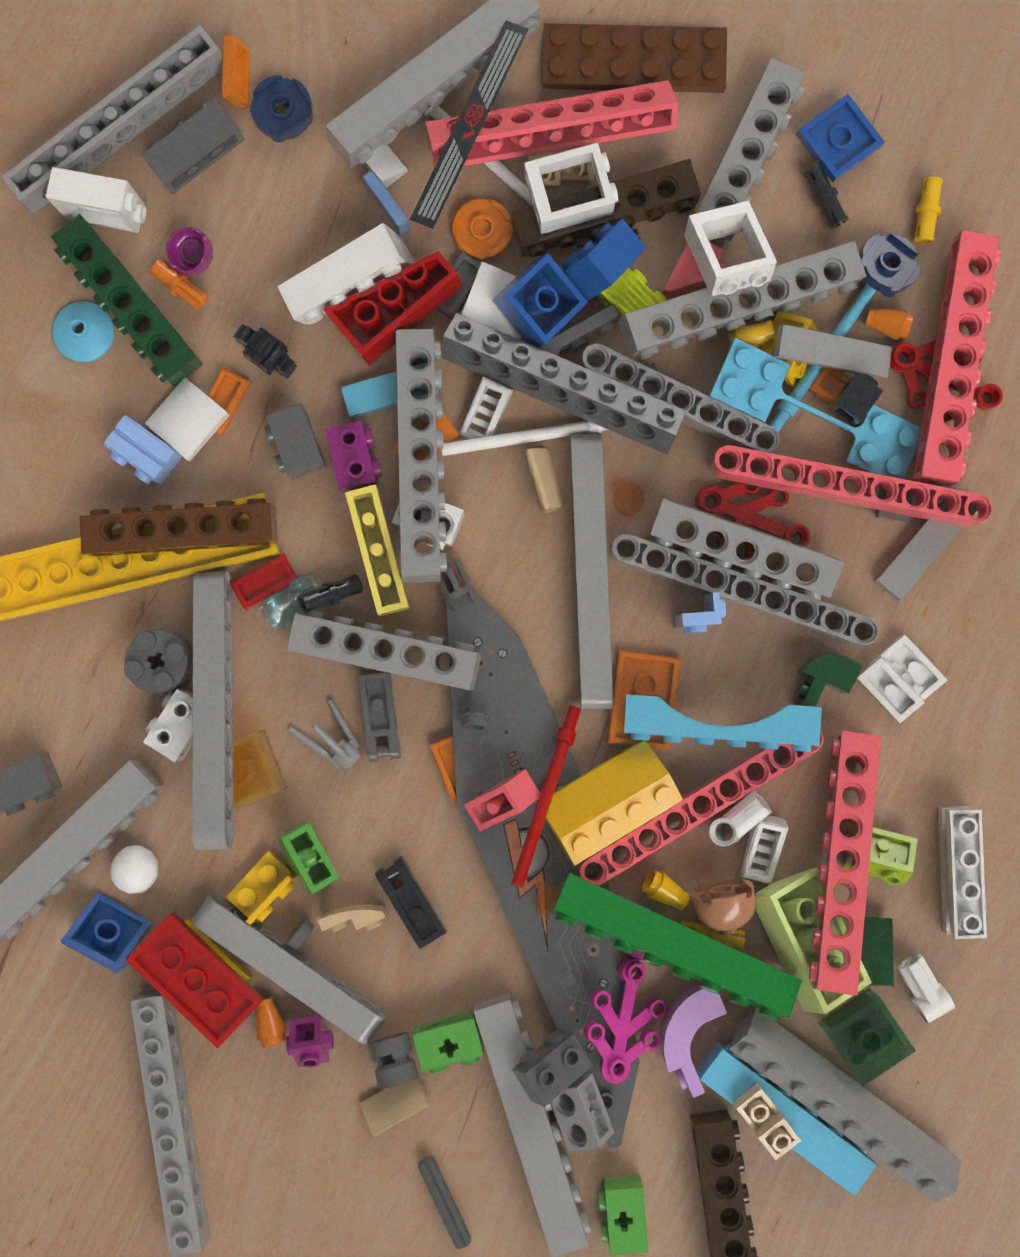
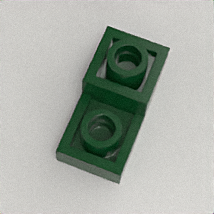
M865 917L861 961L872 982L870 985L894 987L893 918Z

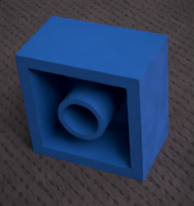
M548 253L534 259L492 300L524 340L535 347L545 345L588 303Z

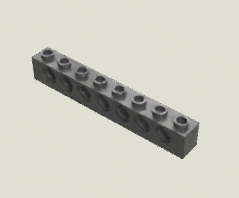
M458 313L454 315L443 335L441 358L667 455L687 412Z

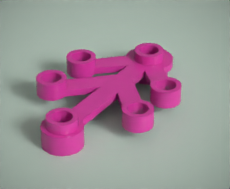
M632 957L622 959L617 968L619 978L624 981L618 1016L611 1006V996L608 992L602 989H595L589 997L590 1004L598 1009L614 1035L612 1049L604 1038L605 1028L603 1025L596 1021H590L583 1029L585 1038L593 1043L601 1056L599 1067L602 1077L611 1084L623 1082L630 1073V1064L647 1049L654 1051L660 1047L661 1036L652 1029L644 1030L640 1035V1039L627 1049L626 1044L627 1039L653 1017L656 1019L663 1018L667 1012L666 1003L661 999L653 997L647 1001L643 1009L632 1017L637 984L645 977L644 964ZM637 967V972L635 976L632 977L631 971L633 968ZM603 994L604 1000L598 1005L597 998ZM659 1003V1010L654 1013L653 1007ZM594 1027H597V1034L594 1037H591L592 1029ZM653 1035V1042L648 1045L647 1040L649 1036ZM617 1063H619V1068L614 1073L613 1068Z

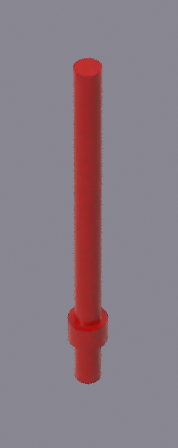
M569 706L563 727H559L555 738L557 745L511 881V885L518 888H523L569 746H573L577 734L574 730L581 709L576 706Z

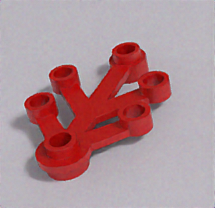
M936 339L917 347L907 342H901L892 347L890 368L902 374L909 392L906 402L911 409L917 410L925 406L927 393L921 390L916 372L926 376L929 383L932 364L921 358L934 353ZM898 355H905L907 363H901L898 360ZM960 355L955 356L954 361L958 365L964 366L963 358ZM949 384V388L959 392L955 385ZM986 384L975 388L973 399L976 400V406L979 409L988 411L1000 405L1003 393L999 386ZM916 394L921 397V404L914 403L913 395ZM982 394H987L990 397L989 404L983 402ZM950 415L948 418L943 417L945 423L953 419Z
M737 483L722 490L717 486L708 485L701 488L695 496V506L699 510L724 518L723 514L734 518L736 523L750 528L754 526L792 542L790 539L791 533L796 532L800 536V541L796 544L806 546L810 541V532L804 525L794 524L787 527L757 514V512L772 506L781 507L785 505L789 500L788 492L774 489L769 495L741 506L728 502V500L741 494L753 495L760 489V486H755V489L750 491L745 487L744 483ZM775 492L782 493L784 497L782 503L774 500ZM712 496L715 499V505L713 507L707 506L705 504V497ZM716 531L718 536L716 544L718 547L722 544L721 539L723 537V534L721 532ZM744 542L746 547L745 558L750 556V550L753 548L750 542Z

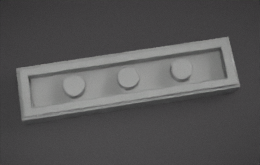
M782 324L778 325L773 357L856 374L859 372L861 375L867 374L871 377L883 379L888 378L892 347Z
M957 486L953 488V489H956V490H961V489L958 488ZM944 500L938 505L941 511H947V504ZM972 504L968 506L969 514L973 516L977 511V508ZM926 519L876 578L875 582L897 601L902 600L963 527Z

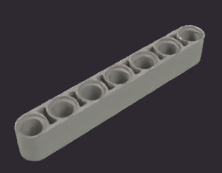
M591 344L586 347L579 364L582 367L646 394L648 393L644 390L643 384L649 381L653 382L658 387V393L648 395L672 405L671 398L673 396L682 397L686 406L681 409L687 411L682 424L726 445L772 453L779 446V434L772 426L604 345ZM593 355L599 357L602 361V366L592 367L587 362V358ZM624 369L630 374L631 378L628 381L619 380L615 375V371ZM701 409H707L712 413V422L704 421L701 418ZM733 422L739 425L741 429L740 435L730 433L728 423ZM757 436H763L767 439L768 449H762L757 445Z
M214 893L208 894L191 919L192 924L355 1040L363 1044H368L386 1019L385 1013L380 1008L297 950H293L285 944V941L256 921L249 926L245 922L248 918L222 897Z

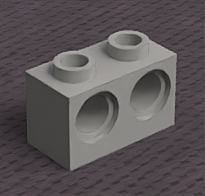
M593 1073L583 1074L550 1102L568 1151L599 1149L614 1134Z

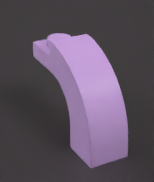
M700 981L687 987L674 999L665 1014L661 1028V1050L669 1073L672 1071L676 1072L683 1090L689 1087L693 1098L705 1093L691 1060L690 1045L692 1038L703 1024L727 1014L720 995L701 988L702 982Z

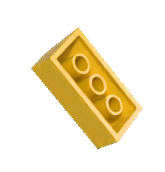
M640 740L555 791L546 821L565 855L574 865H577L681 802L683 798L669 772L646 740Z

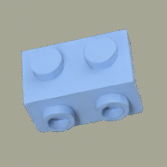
M719 592L705 595V612L684 613L674 616L675 629L683 628L684 634L707 632V627L722 624L721 618L726 617L725 600L720 599Z

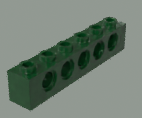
M80 213L51 236L58 245L54 249L57 255L66 265L71 262L75 266L77 271L73 273L74 276L85 288L91 286L97 293L93 296V299L104 312L110 309L116 317L112 320L113 324L124 336L127 333L131 335L135 340L131 346L142 359L148 356L154 364L150 369L162 383L167 380L176 387L184 377L187 378L203 365L197 355ZM92 251L91 257L86 261H82L84 253ZM107 274H112L111 280L107 284L101 285L102 278ZM130 297L131 302L129 306L120 309L121 301ZM145 321H150L149 329L140 333V325ZM169 344V352L165 356H158L159 348Z

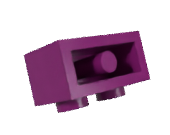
M362 420L326 428V436L339 491L345 494V492L375 484L379 486L377 477H381L382 473L378 458L372 459L370 447L375 446L371 428L366 429Z

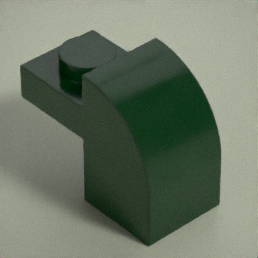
M823 654L811 657L797 671L808 677L807 681L803 680L798 686L795 697L798 700L795 705L816 707L825 686L840 693L850 694L863 665L838 654Z

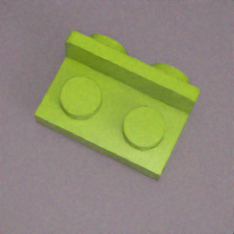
M854 825L852 827L851 837L855 835ZM873 827L869 875L882 878L886 883L893 885L906 884L913 874L918 839ZM849 854L844 861V869H850L852 866V858Z

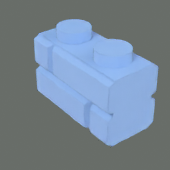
M127 415L122 417L115 430L111 432L104 442V446L111 450L108 455L110 458L123 467L128 462L136 468L133 474L148 485L152 480L160 485L163 484L171 470L174 469L182 458L176 450Z

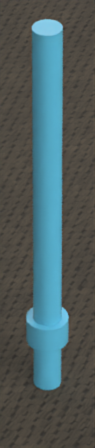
M866 283L833 331V335L845 337L876 292L875 289ZM810 365L789 396L801 401L823 367ZM784 400L776 408L778 412L769 424L778 433L787 419H792L799 409Z

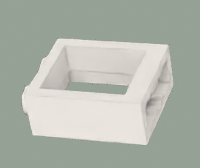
M598 143L524 163V177L541 234L613 214L615 202H618V193L615 183H609L607 172H610L608 157L606 153L600 152ZM592 161L602 199L551 212L541 175Z
M52 167L46 198L67 220H72L80 213L89 224L139 233L140 224H143L146 219V206L126 180Z
M749 201L689 215L684 236L711 297L720 294L729 295L739 289L750 286L759 287L771 280L777 261ZM743 232L755 260L721 269L709 240Z

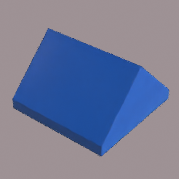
M97 892L61 939V943L109 970L118 973L129 965L126 959L141 944L152 921Z

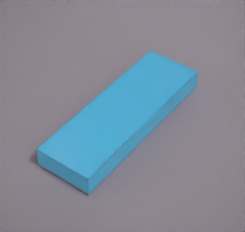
M427 363L413 366V368L423 369ZM397 371L341 387L349 417L355 418L396 406ZM417 390L412 394V397L421 399L427 397L428 393L424 390Z

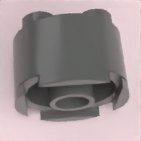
M149 630L141 632L131 641L124 657L125 675L136 687L146 692L166 693L175 691L186 685L193 677V649L191 644L184 636L171 631ZM158 656L165 661L163 667L159 666L157 662Z

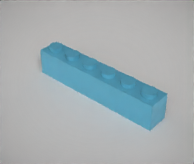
M717 1040L696 1069L699 1079L731 1104L758 1083L801 1139V1142L794 1146L792 1150L855 1196L877 1166L869 1153L729 1049L731 1043L725 1046Z

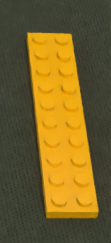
M264 492L231 500L235 501V505L247 504V500L253 498H264L268 503ZM216 504L210 505V506H206V507H215ZM242 515L236 520V528L239 531L246 529L249 525V517L247 515ZM211 517L205 522V531L207 533L213 532L217 528L218 522L216 517ZM180 519L174 524L173 530L176 535L184 532L186 528L184 519ZM152 521L147 522L142 529L144 537L150 536L154 531ZM122 527L112 529L111 535L113 539L120 537ZM81 537L1 556L0 622L191 576L195 573L208 572L280 554L278 544L90 557L81 554Z

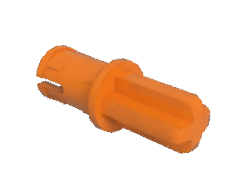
M162 259L157 260L152 265L149 272L150 276L156 278L169 288L171 295H178L197 310L205 306L208 296L189 282L187 275H180Z

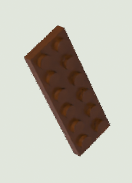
M544 23L542 89L614 90L669 80L674 92H725L727 27Z

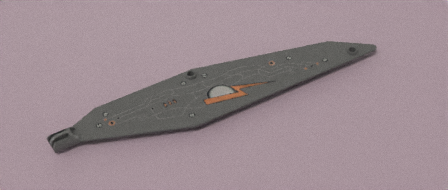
M457 557L454 559V563L465 587L460 588L449 562H447V572L445 573L453 592L449 594L442 576L441 582H437L446 602L448 646L456 647V642L475 645L474 652L482 653L475 689L465 690L451 686L457 803L556 1029L575 1035L593 1065L584 1074L593 1073L601 1097H610L609 1102L604 1105L614 1134L606 1142L608 1146L616 1148L622 1142L639 1068V1057L630 1064V1073L623 1082L611 1084L602 1077L599 1067L601 1056L593 1043L585 1038L583 1029L590 1021H596L603 1025L605 1028L604 1038L612 1049L614 1035L598 1009L590 1004L589 997L595 989H602L608 992L611 996V1006L618 1016L624 981L619 978L617 973L618 964L622 960L621 952L613 947V941L604 937L602 941L591 938L584 934L585 928L576 924L573 927L563 925L555 920V914L548 912L562 876L568 873L580 876L577 871L578 864L574 865L565 855L546 819L523 888L511 885L538 799L521 813L482 831L478 830L464 807V804L524 769L527 770L541 793L557 745L555 738L559 724L520 636L474 591L461 559ZM449 654V666L451 669V667L453 666V658ZM467 707H481L485 709V714L491 716V720L487 722L486 730H468L462 728L460 714L466 712ZM568 749L555 791L581 776L570 749ZM596 862L589 863L585 868V876L589 878L596 877L601 871L600 864ZM608 881L599 885V887L610 891ZM603 994L597 998L598 1005L604 1000ZM594 1027L592 1029L591 1037H594L597 1034V1027ZM635 1033L627 1039L626 1049L636 1042ZM619 1063L614 1066V1073L618 1070Z

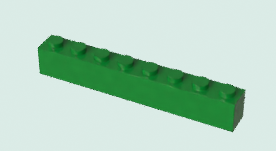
M571 873L562 876L548 911L556 915L555 920L569 927H573L574 924L585 928L584 934L600 941H602L603 937L614 942V948L631 954L633 950L644 955L642 960L655 967H661V964L673 969L671 974L687 981H690V978H694L702 982L700 987L709 992L719 994L722 991L731 995L729 999L731 1002L743 1007H748L749 1004L759 1008L758 1014L765 1018L777 1021L778 1017L791 1016L802 983L801 979Z

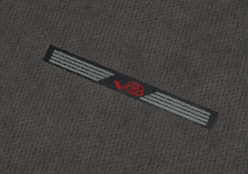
M507 20L505 21L409 219L410 221L431 229L434 228L525 39L528 28Z

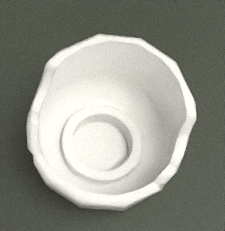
M139 845L127 846L114 857L110 866L112 882L119 890L128 894L146 892L154 884L159 873L158 860L153 852Z

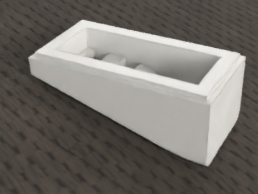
M483 377L459 434L468 439L493 436L514 389ZM488 388L502 394L500 400L486 394ZM484 400L497 406L496 410L493 411L482 406V401ZM477 411L491 417V422L489 423L475 417ZM474 423L487 429L485 435L471 429V424Z
M768 815L750 830L740 877L771 884L789 829L784 819ZM763 828L774 830L775 833L765 831ZM759 839L772 841V846L760 843ZM755 852L767 853L769 858L755 855ZM752 862L767 866L766 871L751 867Z

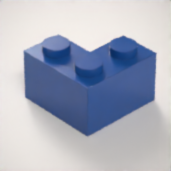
M623 218L612 226L607 222L594 234L597 238L594 243L590 240L577 253H572L561 263L562 271L586 301L612 286L647 248Z

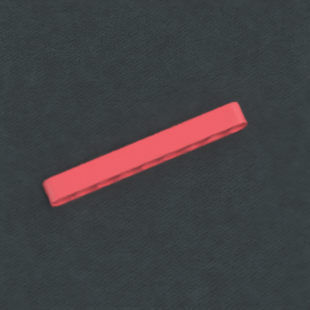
M732 445L721 447L710 462L712 473L720 479L962 527H972L984 522L993 512L991 501L981 494ZM719 457H730L734 467L732 469L723 468L719 463ZM750 463H760L764 468V474H754L750 469ZM781 469H791L794 473V481L785 480L781 475ZM813 474H819L824 478V487H818L813 483ZM844 480H850L854 483L855 493H849L844 489ZM875 486H880L885 490V500L879 499L876 496ZM907 492L915 495L917 499L916 506L910 505L907 502ZM938 498H941L946 502V512L941 511L938 508ZM969 504H972L977 508V518H974L969 514Z
M820 730V746H811V752L793 751L792 744L779 743V746L785 750V758L780 763L774 761L773 752L775 749H756L683 794L681 802L580 862L577 866L579 876L597 886L602 885L817 752L822 747L824 740L822 731ZM755 762L759 767V774L755 779L750 780L747 777L746 769L751 763ZM730 779L733 784V790L729 795L723 796L719 790L722 781ZM700 795L704 796L707 801L705 809L701 812H695L693 809L694 799ZM677 812L680 816L679 825L675 828H668L666 825L667 816L670 813ZM645 829H652L654 833L652 842L647 845L640 844V833ZM619 845L625 846L627 848L626 858L622 861L613 860V849ZM589 863H599L601 871L596 877L589 878L585 876V868Z

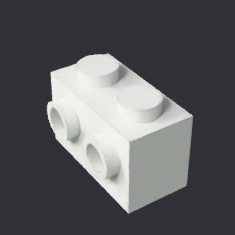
M185 688L176 689L175 692L170 691L162 703L164 710L159 718L154 717L145 730V733L148 735L143 743L173 762L182 761L193 745V693Z

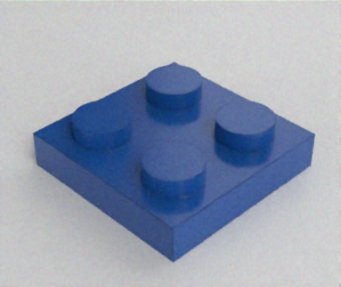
M849 94L801 127L796 134L817 163L822 165L823 171L832 183L879 150L885 143Z

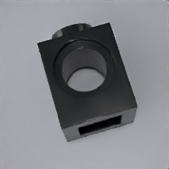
M858 372L848 381L828 409L854 427L863 420L883 390L878 387V382L873 377L867 374L861 375Z

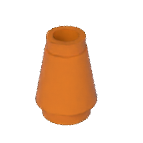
M870 307L865 326L871 327L897 341L899 338L907 340L914 315L908 314V310L875 309Z
M273 997L263 1000L255 1009L257 1041L260 1040L262 1048L286 1041L285 1032L288 1031L274 1003Z

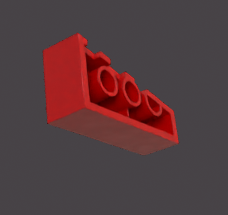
M437 251L403 268L401 273L388 279L385 277L375 282V286L361 293L356 292L348 296L347 300L335 306L332 304L324 308L323 311L369 366L396 343V330L413 329L463 286L459 274L442 254Z

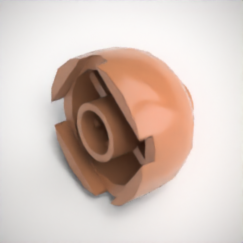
M733 879L716 880L699 885L698 893L694 890L691 891L693 909L698 920L711 930L719 931L721 935L737 933L739 931L738 928L746 925L753 917L756 908L753 883L748 880L742 879V885H734Z

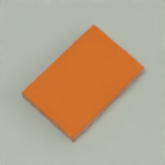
M618 650L613 690V708L610 714L607 743L632 746L640 741L631 739V733H624L626 695L659 696L670 707L675 709L681 658ZM650 735V740H646L652 749L670 751L671 742H663V735Z

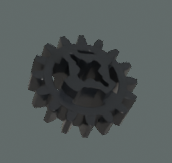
M242 324L233 335V338L236 339L235 341L244 348L243 356L266 374L271 375L273 371H276L288 379L297 368L295 361L286 354L288 347L267 330L260 327L258 331H254L249 326Z

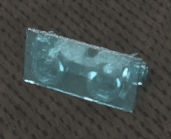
M311 572L305 576L300 575L293 579L286 590L280 594L270 596L260 608L264 620L268 621L274 630L279 627L281 629L293 621L295 613L299 614L294 609L295 605H299V594L321 587L319 584H316Z

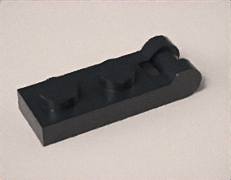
M402 856L394 860V865L386 870L381 868L375 872L377 880L419 949L447 933V929ZM401 875L405 883L396 888L392 880Z

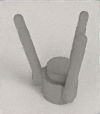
M329 700L328 705L349 741L348 743L344 739L336 743L318 724H313L312 728L332 748L330 750L331 753H329L293 727H288L287 731L329 760L335 768L339 766L343 771H346L362 756V753L357 749L361 744L353 736L334 701Z

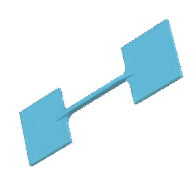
M734 338L709 397L762 422H766L774 402L782 399L851 432L854 442L845 460L846 462L869 473L900 479L904 478L918 447L920 427L875 405L871 407L862 424L858 427H852L783 392L782 383L791 364Z

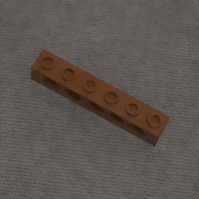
M264 498L248 499L247 504L235 505V501L224 500L217 501L215 507H204V503L184 504L185 509H172V505L153 506V511L142 512L140 507L121 508L122 513L110 514L108 509L90 510V515L79 516L81 554L98 557L278 544L276 507L271 503H267ZM242 515H247L249 517L248 527L241 531L237 530L236 520ZM211 517H216L218 522L217 528L213 532L207 533L205 531V522ZM184 519L186 528L183 533L176 535L173 530L174 524L178 520ZM152 521L154 531L150 536L144 537L142 533L143 526L147 522ZM116 524H121L122 534L117 539H113L111 535L112 528Z

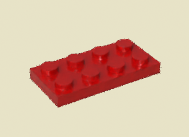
M171 912L126 959L143 978L217 1049L264 1000L174 912Z

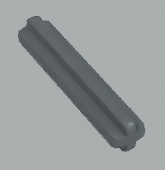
M430 1156L421 1160L418 1169L455 1248L462 1249L471 1243V1236L435 1159Z

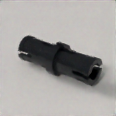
M818 164L811 167L812 172L807 170L803 176L806 178L815 196L813 200L815 205L821 207L830 225V229L841 226L840 222L845 223L849 218L846 216L837 198L838 191L836 187H831L822 169V165Z
M356 574L333 583L331 581L325 582L318 589L298 595L300 608L306 614L322 606L337 605L344 598L362 593V582Z

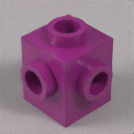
M321 1015L289 1020V1036L286 1038L287 1053L289 1056H293L298 1067L313 1068L320 1063L329 1062V1050L334 1049V1036L332 1030L327 1029Z

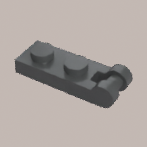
M613 304L551 338L545 345L541 346V349L556 356L569 349H572L573 352L586 346L589 343L588 339L594 335L599 334L602 337L616 328L615 324L618 322L620 314Z
M385 672L358 676L369 762H377L379 758L391 757V760L400 759L401 750L391 673ZM388 735L389 744L378 746L377 737Z

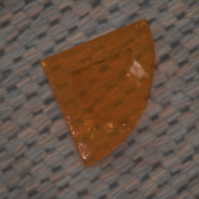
M537 882V915H555L548 911L557 889L544 882Z

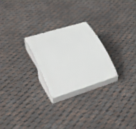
M482 262L461 315L521 340L522 336L492 301L516 276Z
M184 377L145 424L190 462L229 417V414Z
M905 633L893 641L857 677L899 723L903 722L924 704L923 700L947 681L942 672Z

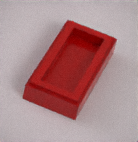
M282 553L230 582V585L243 609L247 611L300 581L286 554Z

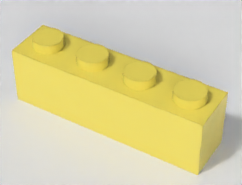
M375 484L345 492L377 615L385 616L411 609L405 583L402 581L401 569L379 488Z

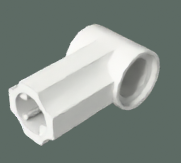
M752 791L721 818L713 821L709 829L711 840L716 845L722 847L739 841L743 835L772 813L769 804L756 791ZM723 823H727L732 827L733 835L731 839L722 835L721 825Z
M922 955L910 956L901 961L897 969L913 995L911 999L915 1008L927 1024L955 1009L950 995L937 982Z

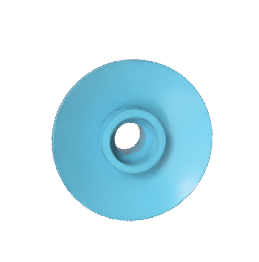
M78 301L67 305L58 313L53 323L52 336L57 349L65 357L76 362H91L102 357L111 347L114 339V325L109 314L104 312L99 305L88 301ZM79 324H83L84 330L77 334L75 332L76 327Z

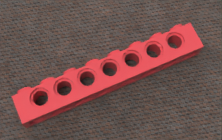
M669 80L491 110L464 166L676 130L678 100ZM459 116L425 122L428 148L434 168Z
M962 230L952 240L913 481L950 487L958 483L965 475L966 461H963L964 451L968 448L971 441V430H968L969 420L974 416L976 410V400H973L974 390L978 387L981 380V370L978 369L979 359L984 355L986 349V339H983L984 329L988 326L991 318V309H988L989 298L993 296L996 288V279L993 278L994 268L997 267L1001 257V249L998 248L999 236ZM969 264L974 265L978 269L979 274L972 273L969 269ZM964 294L972 297L974 305H970L964 300ZM959 324L967 327L969 335H964L960 332ZM954 354H958L963 358L964 366H960L954 361ZM949 384H953L958 388V397L950 393ZM944 414L950 415L953 418V427L945 424ZM939 444L946 446L949 450L948 458L940 455L938 450Z
M842 731L838 739H833L831 757L836 758L835 770L830 769L828 788L833 789L832 801L827 800L825 808V819L830 820L829 833L824 832L822 839V851L827 852L826 864H821L819 870V883L824 884L823 897L817 896L815 915L821 916L820 928L814 929L812 948L817 949L816 962H811L809 970V982H814V989L858 996L881 742L880 735ZM846 760H857L861 765V772L858 774L849 772L845 766ZM844 790H852L857 794L858 803L856 805L845 803L842 797ZM841 821H849L854 825L855 835L853 837H846L840 832L839 825ZM845 852L852 858L850 869H842L838 866L836 862L838 853ZM836 884H842L848 888L849 898L846 902H840L834 897L833 889ZM834 916L841 917L846 922V931L842 935L835 934L830 928V921ZM831 949H837L843 955V963L839 968H833L827 962V954Z

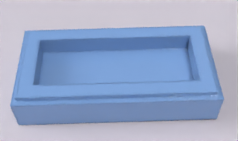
M371 170L365 174L363 179L366 189L399 235L403 236L409 232L408 218L376 173Z

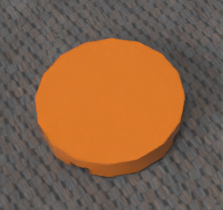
M475 198L461 205L454 215L452 225L454 242L460 252L464 251L473 259L479 261L492 260L503 254L510 245L513 234L510 214L502 204L487 198L488 200Z

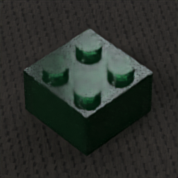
M870 988L818 1022L851 1074L862 1087L916 1052L882 999Z

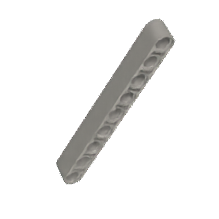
M601 433L570 435V467L581 710L612 709L613 689Z
M620 535L613 541L610 547L611 557L618 564L704 594L719 592L720 599H724L727 602L855 646L868 645L873 643L878 637V625L869 617L634 535ZM623 541L630 543L633 548L632 556L627 558L620 556L617 552V544ZM649 552L660 554L662 557L660 567L653 568L649 566L646 560ZM678 562H686L691 567V575L688 578H682L677 574L676 566ZM709 572H715L720 577V585L716 589L709 587L706 583V575ZM739 582H743L749 587L750 592L746 599H742L736 594L735 589ZM769 592L776 594L779 603L775 609H771L766 605L765 597ZM798 603L805 604L808 609V615L805 619L798 618L795 613V607ZM828 613L834 614L837 618V625L833 630L825 625V617ZM858 623H861L866 628V636L862 640L858 639L854 632Z
M227 570L195 573L193 578L192 837L196 851L230 849L233 844L232 587L230 585L231 577Z

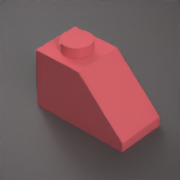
M688 243L662 294L667 300L707 287ZM710 243L721 269H723L726 263L721 261L725 250Z
M524 769L464 804V807L478 830L482 831L524 811L539 799L540 792L527 770Z

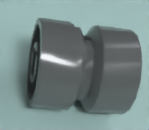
M408 1032L390 1035L368 1043L371 1059L373 1062L378 1063L375 1076L379 1089L401 1085L419 1077L415 1059L410 1058L408 1055L412 1050Z

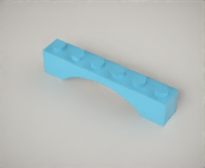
M626 695L624 733H631V739L650 740V735H663V742L682 743V737L695 738L694 744L714 745V739L727 740V746L746 747V741L759 742V748L779 749L780 743L792 744L793 751L811 752V746H820L822 707L785 705L774 714L755 722L742 725L720 726L702 723L686 717L670 707L659 696Z

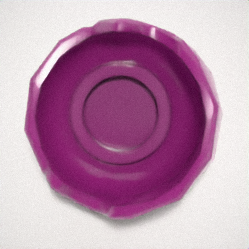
M185 227L180 228L170 236L166 246L167 262L178 273L195 275L209 268L213 260V246L206 234L197 228Z

